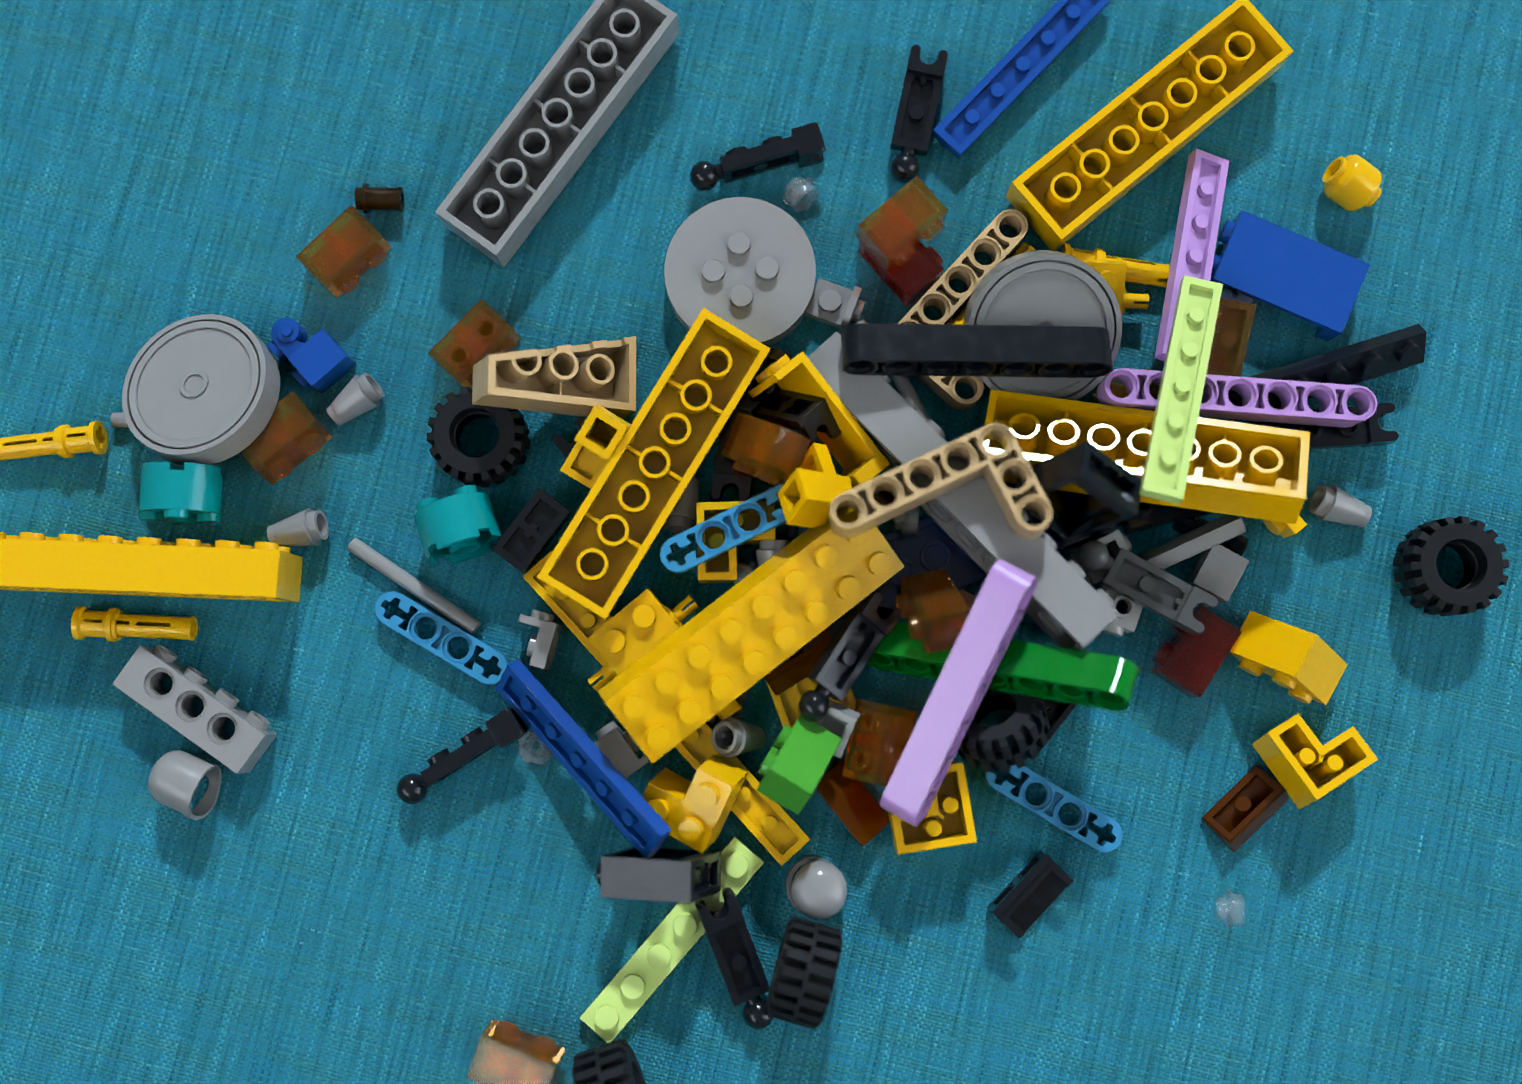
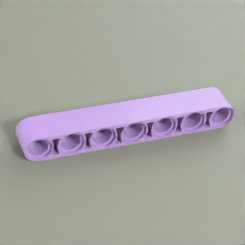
M1115 369L1098 385L1097 399L1100 404L1155 411L1157 400L1151 396L1149 386L1151 384L1160 386L1163 371ZM1206 374L1203 403L1200 405L1198 417L1346 428L1372 417L1376 412L1378 404L1373 391L1359 385ZM1110 382H1120L1125 387V398H1119L1112 394ZM1229 390H1234L1242 397L1241 407L1235 406L1228 399ZM1268 393H1273L1279 397L1281 402L1280 410L1270 406L1267 398ZM1308 396L1317 399L1320 406L1319 412H1314L1309 408L1307 404ZM1347 399H1352L1356 402L1359 410L1358 415H1354L1348 410Z
M1001 559L993 565L880 800V807L910 825L917 827L930 809L1035 592L1038 583L1037 577Z

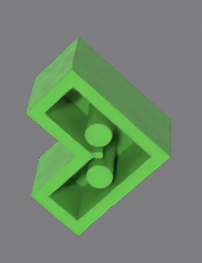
M800 714L792 728L785 724L773 744L776 747H771L762 762L758 773L762 774L763 778L759 783L757 791L799 815L813 794L842 738L815 722L806 720Z

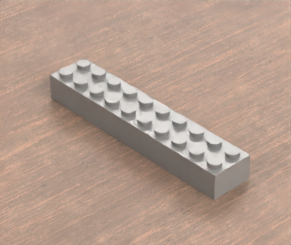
M837 332L807 357L890 464L884 469L886 472L948 444L943 439L945 434L938 424L931 419L925 421L916 412L917 406L915 402L904 392L898 394L888 384L890 379L887 375H851L843 371L841 336ZM954 456L947 459L949 467L955 471H962L968 468L966 461L961 457ZM918 473L910 477L911 483L917 488H927L932 484L930 478L925 474ZM984 475L920 505L987 575L993 565L1001 559L1038 578L1037 587L1025 613L1058 647L1082 650L1119 615L1114 609L1116 605L1112 598L1101 589L1095 590L1085 580L1086 574L1083 569L1072 560L1066 561L1056 551L1058 547L1049 535L1044 532L1036 539L1027 540L1015 534ZM1022 511L1021 515L1023 520L1027 524H1029V517L1024 511Z

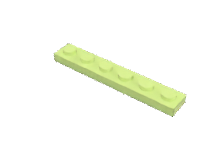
M1186 275L1183 276L1180 282L1139 495L1175 504H1180L1183 500L1223 284Z
M736 836L721 851V891L702 899L710 911H719L723 907L724 898L722 890L724 888H731L736 896L764 864V861ZM695 902L677 903L580 1016V1019L605 1042L613 1041L705 933L695 907Z

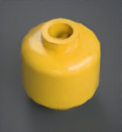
M1357 154L1336 158L1327 167L1322 177L1325 195L1346 211H1357L1364 206H1372L1382 192L1380 188L1382 173Z

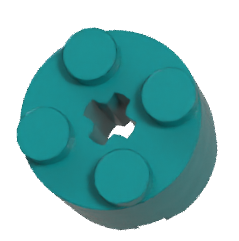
M170 462L143 463L140 480L139 520L163 521L164 518L172 519V524L195 525L197 517V522L220 523L223 485L221 468L213 465L184 462V465H170Z
M475 485L459 487L454 490V495L442 499L430 497L416 504L418 512L415 514L414 520L429 564L440 565L438 558H449L450 564L477 558L490 552V543L494 540L497 543L502 536L489 495L478 492Z

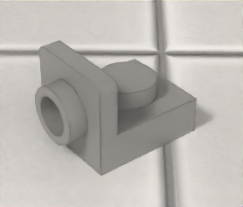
M818 278L805 316L839 329L850 325L851 321L857 323L860 320L866 301L860 300L862 288L855 286L851 290Z
M533 609L530 616L520 614L518 622L539 627L538 635L532 634L526 655L531 657L530 666L550 670L563 626L553 623L555 615Z
M829 699L830 709L828 714L822 720L813 722L842 738L833 756L841 759L851 742L852 733L861 713Z

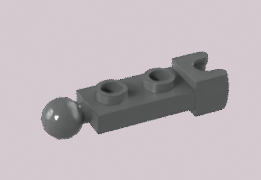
M1096 540L1087 541L1079 548L1078 560L1081 566L1089 571H1099L1101 569L1106 571L1100 582L1101 584L1163 617L1169 623L1189 634L1200 635L1205 629L1204 625L1194 618V607L1197 605L1201 608H1209L1218 605L1216 597L1196 586L1192 587L1124 548H1119L1114 558L1109 556L1107 547L1102 542Z

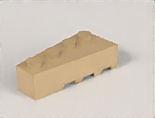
M636 336L613 341H593L582 345L571 346L569 344L550 349H530L487 355L473 366L472 404L588 417L593 407L599 404L618 417L623 418L636 411Z

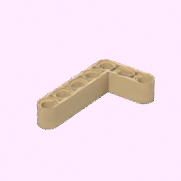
M1014 209L1004 210L999 213L898 324L946 325L951 318L953 319L967 304L968 299L982 278L999 263L1008 259L1021 244L1028 230L1027 218L1023 213ZM1010 225L1016 230L1017 236L1013 238L1006 237L1000 232L999 227ZM985 252L992 258V263L981 265L975 260L974 254ZM960 279L965 282L968 290L962 293L955 292L950 288L949 281ZM928 306H935L940 309L943 317L936 321L930 320L924 315L923 309ZM917 376L950 407L958 411L970 410L976 405L983 394L984 385L980 377ZM959 383L970 385L974 392L973 397L970 399L960 398L955 392V385Z
M992 423L838 495L830 505L829 523L835 534L846 538L854 537L983 475L1012 530L1022 539L1032 540L1041 536L1052 520L1053 510L1013 433L1003 424ZM990 439L997 440L1002 444L1004 451L997 454L991 453L986 450L983 442ZM954 456L961 457L966 461L968 468L962 471H955L949 467L947 459ZM918 473L925 474L930 478L932 484L927 488H917L911 483L910 477ZM1008 474L1019 477L1023 486L1019 489H1010L1003 483L1002 477ZM878 491H888L895 497V502L888 506H882L874 500L873 496ZM847 507L854 509L858 513L859 518L855 522L848 524L841 522L836 514L839 510ZM1028 509L1036 511L1041 517V524L1035 526L1027 524L1023 520L1021 512Z

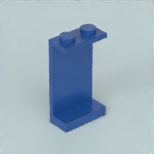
M1241 211L1233 221L1227 220L1217 239V241L1222 242L1218 255L1214 254L1210 281L1223 284L1227 288L1319 326L1315 336L1329 342L1343 332L1370 264L1245 211Z

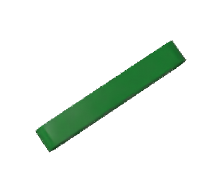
M898 621L888 636L884 635L867 664L882 671L938 680L961 631ZM1011 639L988 689L1112 711H1123L1129 708L1139 669L1132 661L1118 656Z

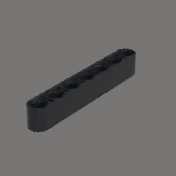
M858 323L848 325L841 330L843 371L851 375L1095 378L1109 374L1113 369L1109 331L1103 327Z

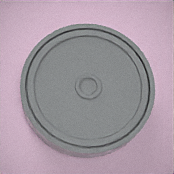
M725 198L701 207L691 214L677 229L669 244L665 258V285L672 309L678 320L688 331L704 307L769 347L787 337L805 317L815 289V256L811 243L802 227L783 209L756 198Z
M1036 250L1017 254L991 269L973 291L967 304L963 325L1103 327L1109 331L1112 364L1117 357L1122 338L1120 306L1108 282L1100 273L1081 260L1065 253L1050 250ZM1106 375L1095 378H980L993 390L1077 400L1094 389Z
M202 314L181 319L156 333L133 359L127 371L122 389V409L125 421L130 431L142 444L171 463L184 465V462L212 465L222 462L247 448L269 423L275 411L280 392L278 365L270 349L248 327L233 318L216 314Z

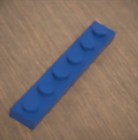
M1058 0L933 129L932 136L956 158L960 159L1110 4L1111 0Z
M519 659L508 664L496 687L498 693L642 856L649 858L657 853L672 829L638 793L636 788L619 772L611 760L593 743L585 731L567 714L560 703L549 694L534 674Z

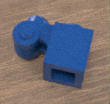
M281 318L272 326V341L267 344V347L281 362H284L286 359L291 362L296 368L291 374L306 390L312 386L323 394L356 365L352 358L324 329H320L307 341L306 330L293 319Z

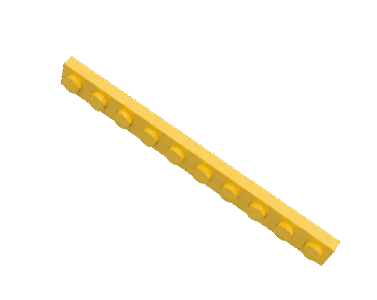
M550 551L522 577L596 660L604 666L600 653L587 638L612 617L610 615L607 619L601 617L537 578L552 554V551ZM704 723L677 744L675 748L696 771L708 758L716 754L748 772L731 810L781 866L784 865L810 841L809 836L780 804L757 791L760 782L737 756L725 757L714 748L711 740L713 730L707 723Z

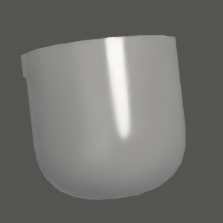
M173 750L164 754L154 764L148 778V790L156 802L181 812L183 816L199 820L207 816L217 802L222 779L220 766L190 753ZM204 775H206L209 779V787L200 803L191 810L194 792Z
M806 856L792 865L785 879L786 895L791 904L805 916L815 919L829 918L838 913L845 904L848 894L847 882L842 872L827 859L817 856ZM804 865L803 867H801V868L799 869V871L795 874V876H794V878H793V875H794V873L797 871V869H798L800 866Z

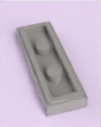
M1227 514L1137 556L1163 570L1245 533L1246 528L1240 516Z

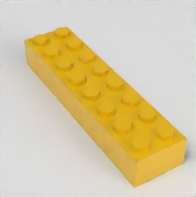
M1236 0L1013 180L1005 197L1016 210L1023 213L1027 218L1028 224L1050 250L1056 251L1278 71L1293 53V49L1249 0Z
M703 307L537 578L607 619L769 354L770 348Z
M991 389L984 426L998 423L1008 427L1018 442L1030 467L1087 441L1139 480H1142L1155 411ZM1198 417L1183 500L1180 504H1175L1141 495L1140 502L1296 524L1306 500L1310 432ZM990 439L983 442L986 450L991 453L997 454L1004 451L1002 444L997 440ZM1008 474L1003 476L1002 480L1006 483L1016 484L1017 476ZM1074 483L1057 489L1088 494Z
M847 507L839 510L836 514L841 522L848 524L855 522L859 518L858 513L854 509ZM829 521L821 527L808 528L598 690V693L653 764L905 566L877 526L850 538L835 534L830 527Z
M0 532V590L300 603L303 557L291 554L290 547L279 546L278 543L254 542V549H252L253 546L241 545L240 542L215 540L214 547V544L201 543V540L176 539L175 543L151 537H137V541L123 540V537L99 535L98 539H91L75 534H59L58 537H47L45 534L20 532L19 536L6 535V532Z

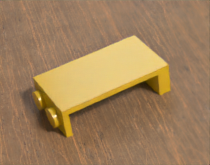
M803 351L792 359L787 354L783 355L754 377L759 384L748 392L752 398L775 383L783 390L825 398L841 434L835 439L829 438L826 433L816 431V434L827 445L828 450L843 467L844 471L840 475L850 477L852 488L873 479L890 464Z

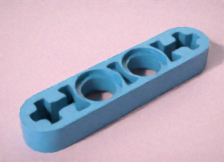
M784 484L777 485L671 537L661 547L660 558L662 563L673 573H684L786 523L782 508L771 512L775 520L768 523L765 510L758 504L763 500H766L767 508L778 502L777 493ZM752 509L760 515V525L753 531H745L738 525V516L744 510ZM709 527H719L725 533V541L719 548H708L703 543V533ZM695 535L697 545L705 555L697 558L696 551L694 550L684 556L686 561L684 565L679 566L676 561L669 563L667 557L672 555L671 547L678 545L680 549H685L692 545L687 538Z
M391 591L382 594L377 599L375 614L383 624L478 681L487 685L499 683L507 665L510 664L508 657L502 652L405 594ZM399 599L401 601L399 608L408 614H413L414 607L418 609V612L409 620L407 630L403 628V625L408 622L406 619L393 615L390 619L388 618L390 613L386 608L388 602L396 603ZM429 617L435 621L437 631L432 638L424 640L417 633V625L421 619ZM457 637L465 638L470 647L468 654L462 659L454 658L449 652L451 641ZM479 646L484 651L478 656L488 661H493L495 657L499 659L497 666L502 669L499 675L491 674L489 678L486 677L487 669L477 662H474L473 669L468 667V664L476 657Z
M1016 765L1009 767L1010 772L1008 773L1017 779H1020L1021 772L1027 775L1019 783L1016 795L1010 793L1015 785L1005 780H1001L999 784H996L994 782L996 775L984 772L983 770V778L992 789L1089 847L1101 852H1111L1121 844L1123 837L1122 829L1114 819L1025 766L1019 769ZM1034 782L1042 784L1046 790L1045 799L1038 805L1030 804L1025 798L1027 786ZM1072 802L1078 807L1080 815L1074 824L1065 825L1059 818V810L1063 804ZM1089 812L1094 815L1089 820L1092 824L1102 828L1106 824L1110 825L1108 832L1112 835V838L1109 842L1102 840L1098 844V835L1084 828L1083 835L1078 833L1087 823Z

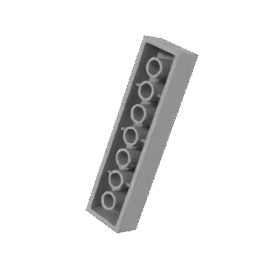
M595 0L437 208L435 213L443 225L504 268L678 37L680 31L677 14L657 0Z

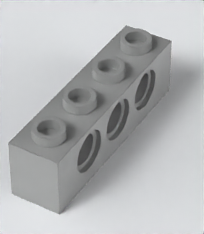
M157 644L156 647L140 645L112 685L236 774L250 773L277 735L268 728L270 722L257 712L250 711L247 713L238 707V698L221 688L216 691L206 684L208 677L199 670L190 666L185 669L175 662L178 656L168 648ZM168 674L172 679L173 685L170 692L165 694L161 688V682L164 676ZM197 696L204 703V709L198 717L192 711V702ZM228 718L235 725V732L230 739L223 734L222 730L223 724Z

